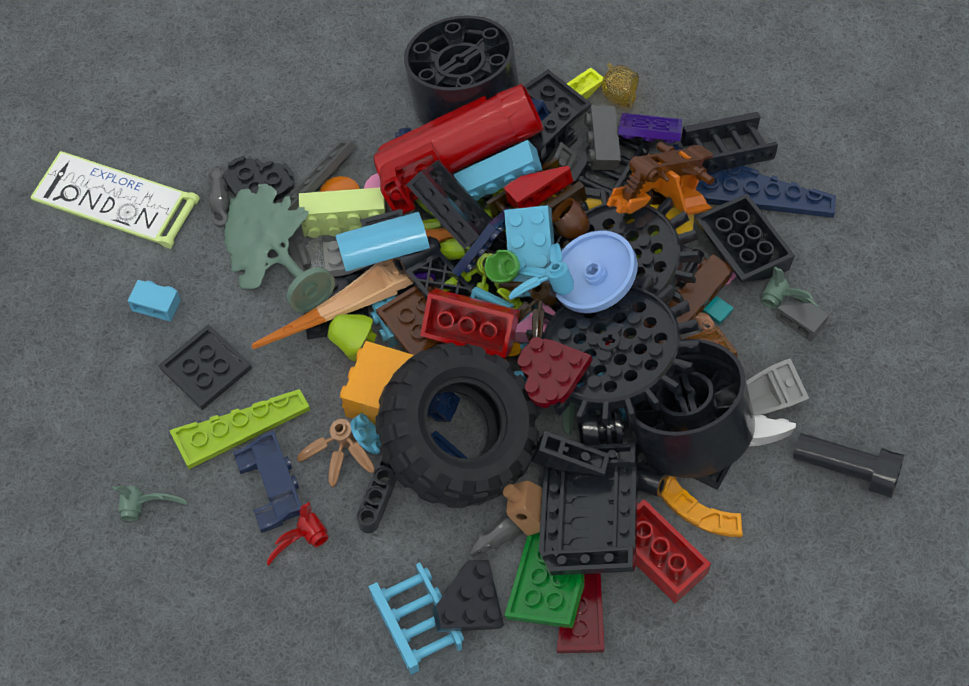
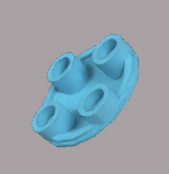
M360 413L350 423L353 436L366 451L372 454H380L381 442L379 434H376V426L365 414Z

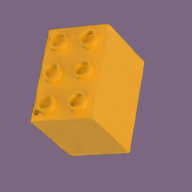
M365 341L363 348H359L357 352L355 367L352 366L350 368L347 386L344 385L340 392L345 416L353 419L360 413H363L376 426V416L380 406L379 398L384 387L393 376V373L414 355Z

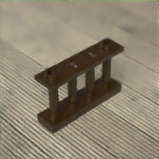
M555 157L541 166V171L559 168L558 159ZM580 181L573 186L569 184L556 197L551 196L546 199L547 203L542 206L548 205L553 213L560 203L569 198H573L581 204L587 200L585 187ZM505 191L493 196L486 202L492 217L501 213L506 207L511 206L507 201ZM569 206L568 208H566V209L562 212V214L560 215V217H562L563 215H565V214L570 210V208H571L572 206Z

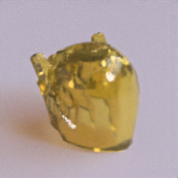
M609 62L607 64L609 70L602 81L603 94L612 103L631 108L636 99L635 92L639 83V74L624 65L614 67Z

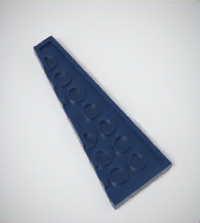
M673 144L675 150L683 149L678 144ZM746 166L708 173L715 178L714 183L708 185L703 180H699L696 190L704 196L706 203L722 205L744 194H748L759 209L834 218L835 195L814 188L812 190L806 189L792 181L790 184L778 180L777 176L772 175V177L760 174L758 170Z

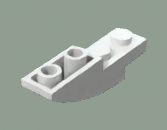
M755 415V432L749 446L765 445L782 440L792 434L796 423L789 422L787 419L774 420L764 415Z

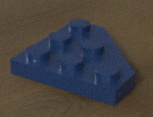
M504 210L488 224L452 272L458 277L463 272L468 274L475 265L474 259L477 256L480 258L494 243L495 238L506 229Z

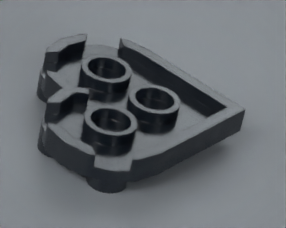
M242 156L228 164L225 174L227 185L235 197L241 189L247 188L250 189L251 193L257 194L259 184H268L277 191L274 201H276L294 188V175L286 163H283V165L273 163V161L262 163L257 158L255 160L251 158L246 159L245 156Z

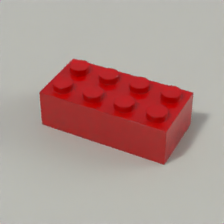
M434 289L428 293L420 336L445 343H454L456 346H464L466 344L484 348L487 354H497L502 358H506L512 352L520 310Z
M645 499L637 505L636 566L676 604L709 573L711 563Z

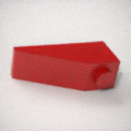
M564 166L520 176L503 188L507 201L515 209L539 205L574 181L570 167Z

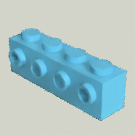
M526 140L455 173L454 177L478 201L479 198L497 192L520 176L541 171L542 167L537 149Z

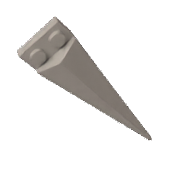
M791 358L774 364L746 380L754 416L785 410L809 399Z

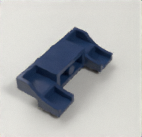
M274 431L260 435L251 444L233 452L240 474L258 468L270 503L253 510L261 533L283 525V521L300 515L301 503L296 489H299V485L295 475L290 476L288 471L292 469L288 456L283 457Z

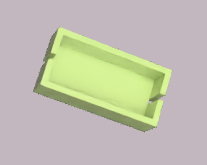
M380 188L299 193V207H305V210L308 211L307 218L301 223L304 237L335 236L362 228L360 221L362 219L386 213L385 198Z

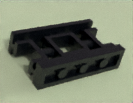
M562 102L541 121L543 131L527 139L537 149L541 166L560 142L570 148L577 141V136L573 134L575 130L569 124L578 116V111L565 102Z

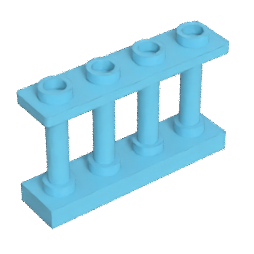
M420 562L416 564L417 575L388 589H380L377 582L369 586L370 594L411 675L419 671L418 663L421 662L422 658L452 643L460 651L462 650V641H464L461 631H448L449 635L418 650H411L408 642L411 641L410 638L436 626L434 616L407 630L405 628L400 629L397 622L400 621L401 617L432 602L435 606L442 597L438 587L433 588L430 582L433 579L428 568L423 569ZM423 583L428 592L427 595L398 609H390L387 602L390 601L391 597Z

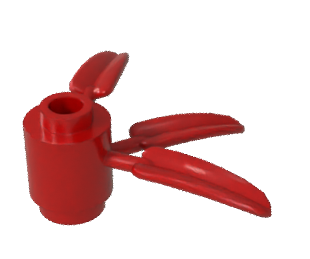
M310 502L300 507V517L296 525L297 529L284 533L276 540L275 545L278 546L268 557L267 565H270L280 552L302 536L313 547H319L328 540V530L316 513H311Z

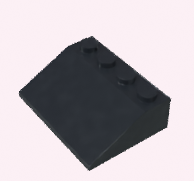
M744 194L694 217L696 223L741 282L771 278L774 267L782 269L783 272L790 270L795 257L794 253L748 194Z

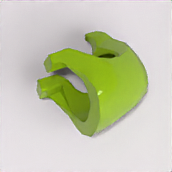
M359 314L336 315L330 323L327 337L351 361L357 362L356 355L359 348L362 347L365 341L374 343L377 334L372 331L373 319L371 317Z

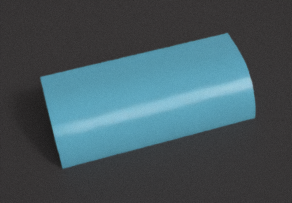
M419 212L335 235L346 272L430 248Z

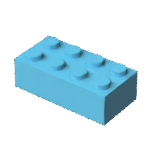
M547 205L504 210L507 248L518 256L520 270L526 267H538L547 270L552 264L550 262V247L554 244L551 208ZM518 274L513 281L525 282L533 277ZM526 291L524 294L515 297V299L530 298V292Z

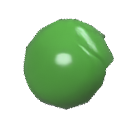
M497 250L493 256H488L484 267L486 276L492 282L497 283L513 281L520 271L518 256L510 250Z

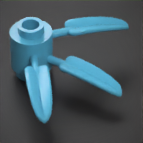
M558 243L550 247V262L552 264L547 270L538 267H526L520 270L519 275L533 278L515 288L510 293L509 300L547 280L550 281L553 290L559 295L569 294L573 290L574 280L567 264L561 262L563 258Z

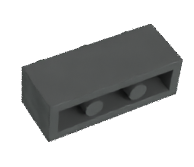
M591 105L588 113H585L584 124L588 126L586 143L590 147L588 150V161L591 162L592 170H616L621 158L615 106Z

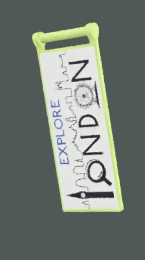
M62 151L59 152L31 195V199L36 202L159 243L169 249L174 245V239L193 206L197 205L200 197L195 193L183 192ZM182 200H186L187 202L167 236H162Z

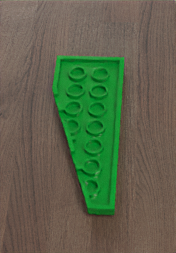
M540 533L527 536L504 616L508 620L573 628L584 588V574L551 576L539 552Z

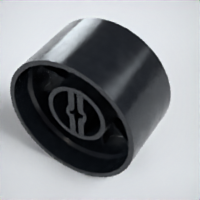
M464 15L436 21L420 30L410 40L404 53V64L417 117L424 125L483 96L488 100L497 95V93L519 85L511 35L502 25L485 17Z
M682 339V341H699L700 352H681L680 360L691 362L694 367L693 374L675 370L671 376V379L679 384L681 392L677 395L663 386L654 393L658 397L661 407L658 411L650 405L647 399L634 404L636 420L633 422L627 415L626 407H624L638 453L650 467L668 476L696 478L719 472L733 464L743 455L753 439L755 417L744 369L738 358L730 350L715 342L702 339ZM650 367L648 370L652 371L657 367ZM632 377L627 381L631 382L634 381L636 378Z

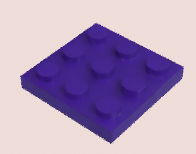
M622 113L618 135H622L623 138L634 139L636 136L643 137V140L646 141L664 139L663 141L666 143H676V141L681 139L682 119Z

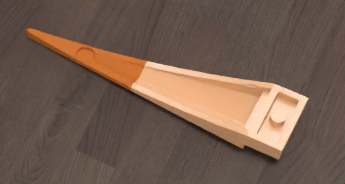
M393 259L378 262L344 289L313 310L252 343V349L332 320L336 315L347 314L397 295V290L404 289L413 283L405 274H401L397 270Z

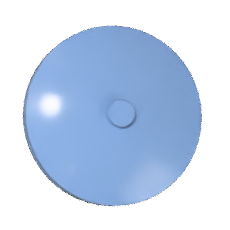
M610 231L589 232L571 241L561 251L563 258L561 262L567 264L574 280V287L569 294L559 295L557 293L556 297L570 310L580 313L602 311L622 299L633 285L637 274V257L629 242L617 233Z

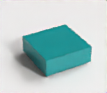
M716 296L703 309V313L708 314L714 322L721 325L733 312L734 308Z

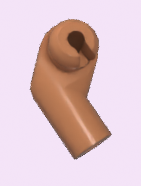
M699 313L695 319L702 331L712 332L714 330L715 324L708 314Z

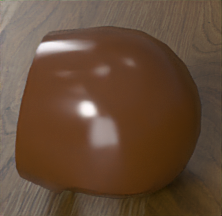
M573 198L564 200L552 213L554 228L566 240H574L586 234L589 230L590 221L588 215L581 208L580 203ZM569 206H572L566 215L559 219L562 212Z

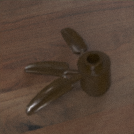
M511 281L509 283H500L498 289L504 288L511 293L524 282ZM544 281L540 285L528 290L527 292H530L534 300L530 304L524 302L517 309L520 310L519 323L532 311V307L538 302V309H534L532 314L533 338L540 337L542 339L545 313L542 305L550 306L558 301L556 297L557 292L553 290L549 281Z

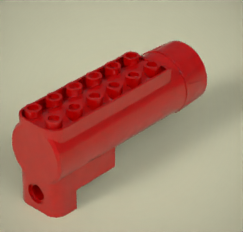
M521 83L513 88L497 93V95L488 100L483 96L381 145L377 153L374 154L373 159L380 179L381 193L392 211L402 209L403 214L415 209L414 200L418 199V197L406 184L421 170L427 168L435 161L440 160L452 174L543 131L542 122L525 86Z

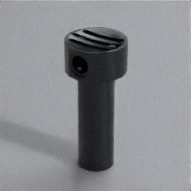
M800 433L793 459L870 482V492L892 498L905 454L892 452L885 448H881L879 456L804 433Z

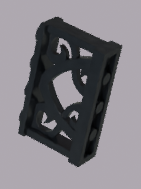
M440 160L421 170L406 184L464 249L477 240L493 220Z

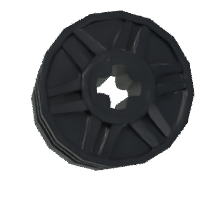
M595 409L589 410L584 424L578 422L581 444L586 446L600 445V441H603L604 444H611V440H613L614 444L623 443L624 424L619 409L611 410L612 419L610 426H605L601 415L602 410H600V414H596Z

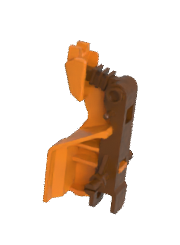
M660 141L656 148L663 153L639 157L634 156L630 160L629 167H631L632 175L629 177L632 180L627 179L629 185L625 184L624 187L614 188L606 204L609 207H617L616 212L619 214H631L644 207L650 201L651 197L646 192L653 188V190L666 198L670 197L674 207L681 212L685 211L687 215L709 211L712 207L706 203L704 196L696 190L699 180H703L708 185L714 183L715 178L709 175L707 169L702 166L705 159L713 157V153L700 145L675 150L673 146H668L663 141Z

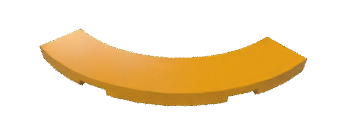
M667 476L665 488L660 497L678 516L707 532L728 537L743 536L741 513H729L705 507L679 485L676 477Z

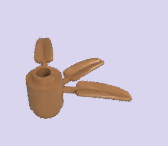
M338 419L332 423L330 427L332 437L326 440L324 437L315 440L297 456V461L302 462L327 448L328 443L336 440L340 445L338 452L334 451L332 453L328 479L331 487L336 485L344 459L343 447H348L349 452L366 471L374 473L375 470L365 450L356 442L357 440L351 431L350 422L346 419Z

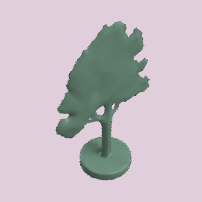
M259 184L257 194L251 193L248 188L241 189L234 199H230L229 216L224 230V244L227 247V252L232 254L230 256L231 270L234 273L240 270L245 271L243 275L238 277L239 286L242 289L260 287L265 276V270L275 263H280L295 278L289 286L286 296L288 304L296 312H309L328 300L335 286L334 277L325 268L316 267L303 272L288 253L289 237L293 236L296 229L300 227L301 223L308 216V211L305 210V207H298L297 210H288L291 206L290 196H285L282 203L274 204L273 201L277 191L268 184ZM273 249L279 256L269 258L268 253Z

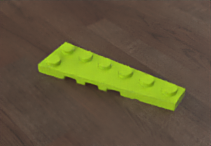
M298 389L266 401L254 403L251 407L239 410V408L232 410L231 413L220 417L216 415L209 417L210 420L204 422H194L172 429L170 433L188 469H191L310 411V407L301 390Z

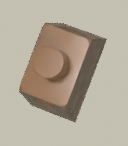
M530 481L507 485L503 490V495L508 499L506 513L509 518L527 536L540 533L542 488Z

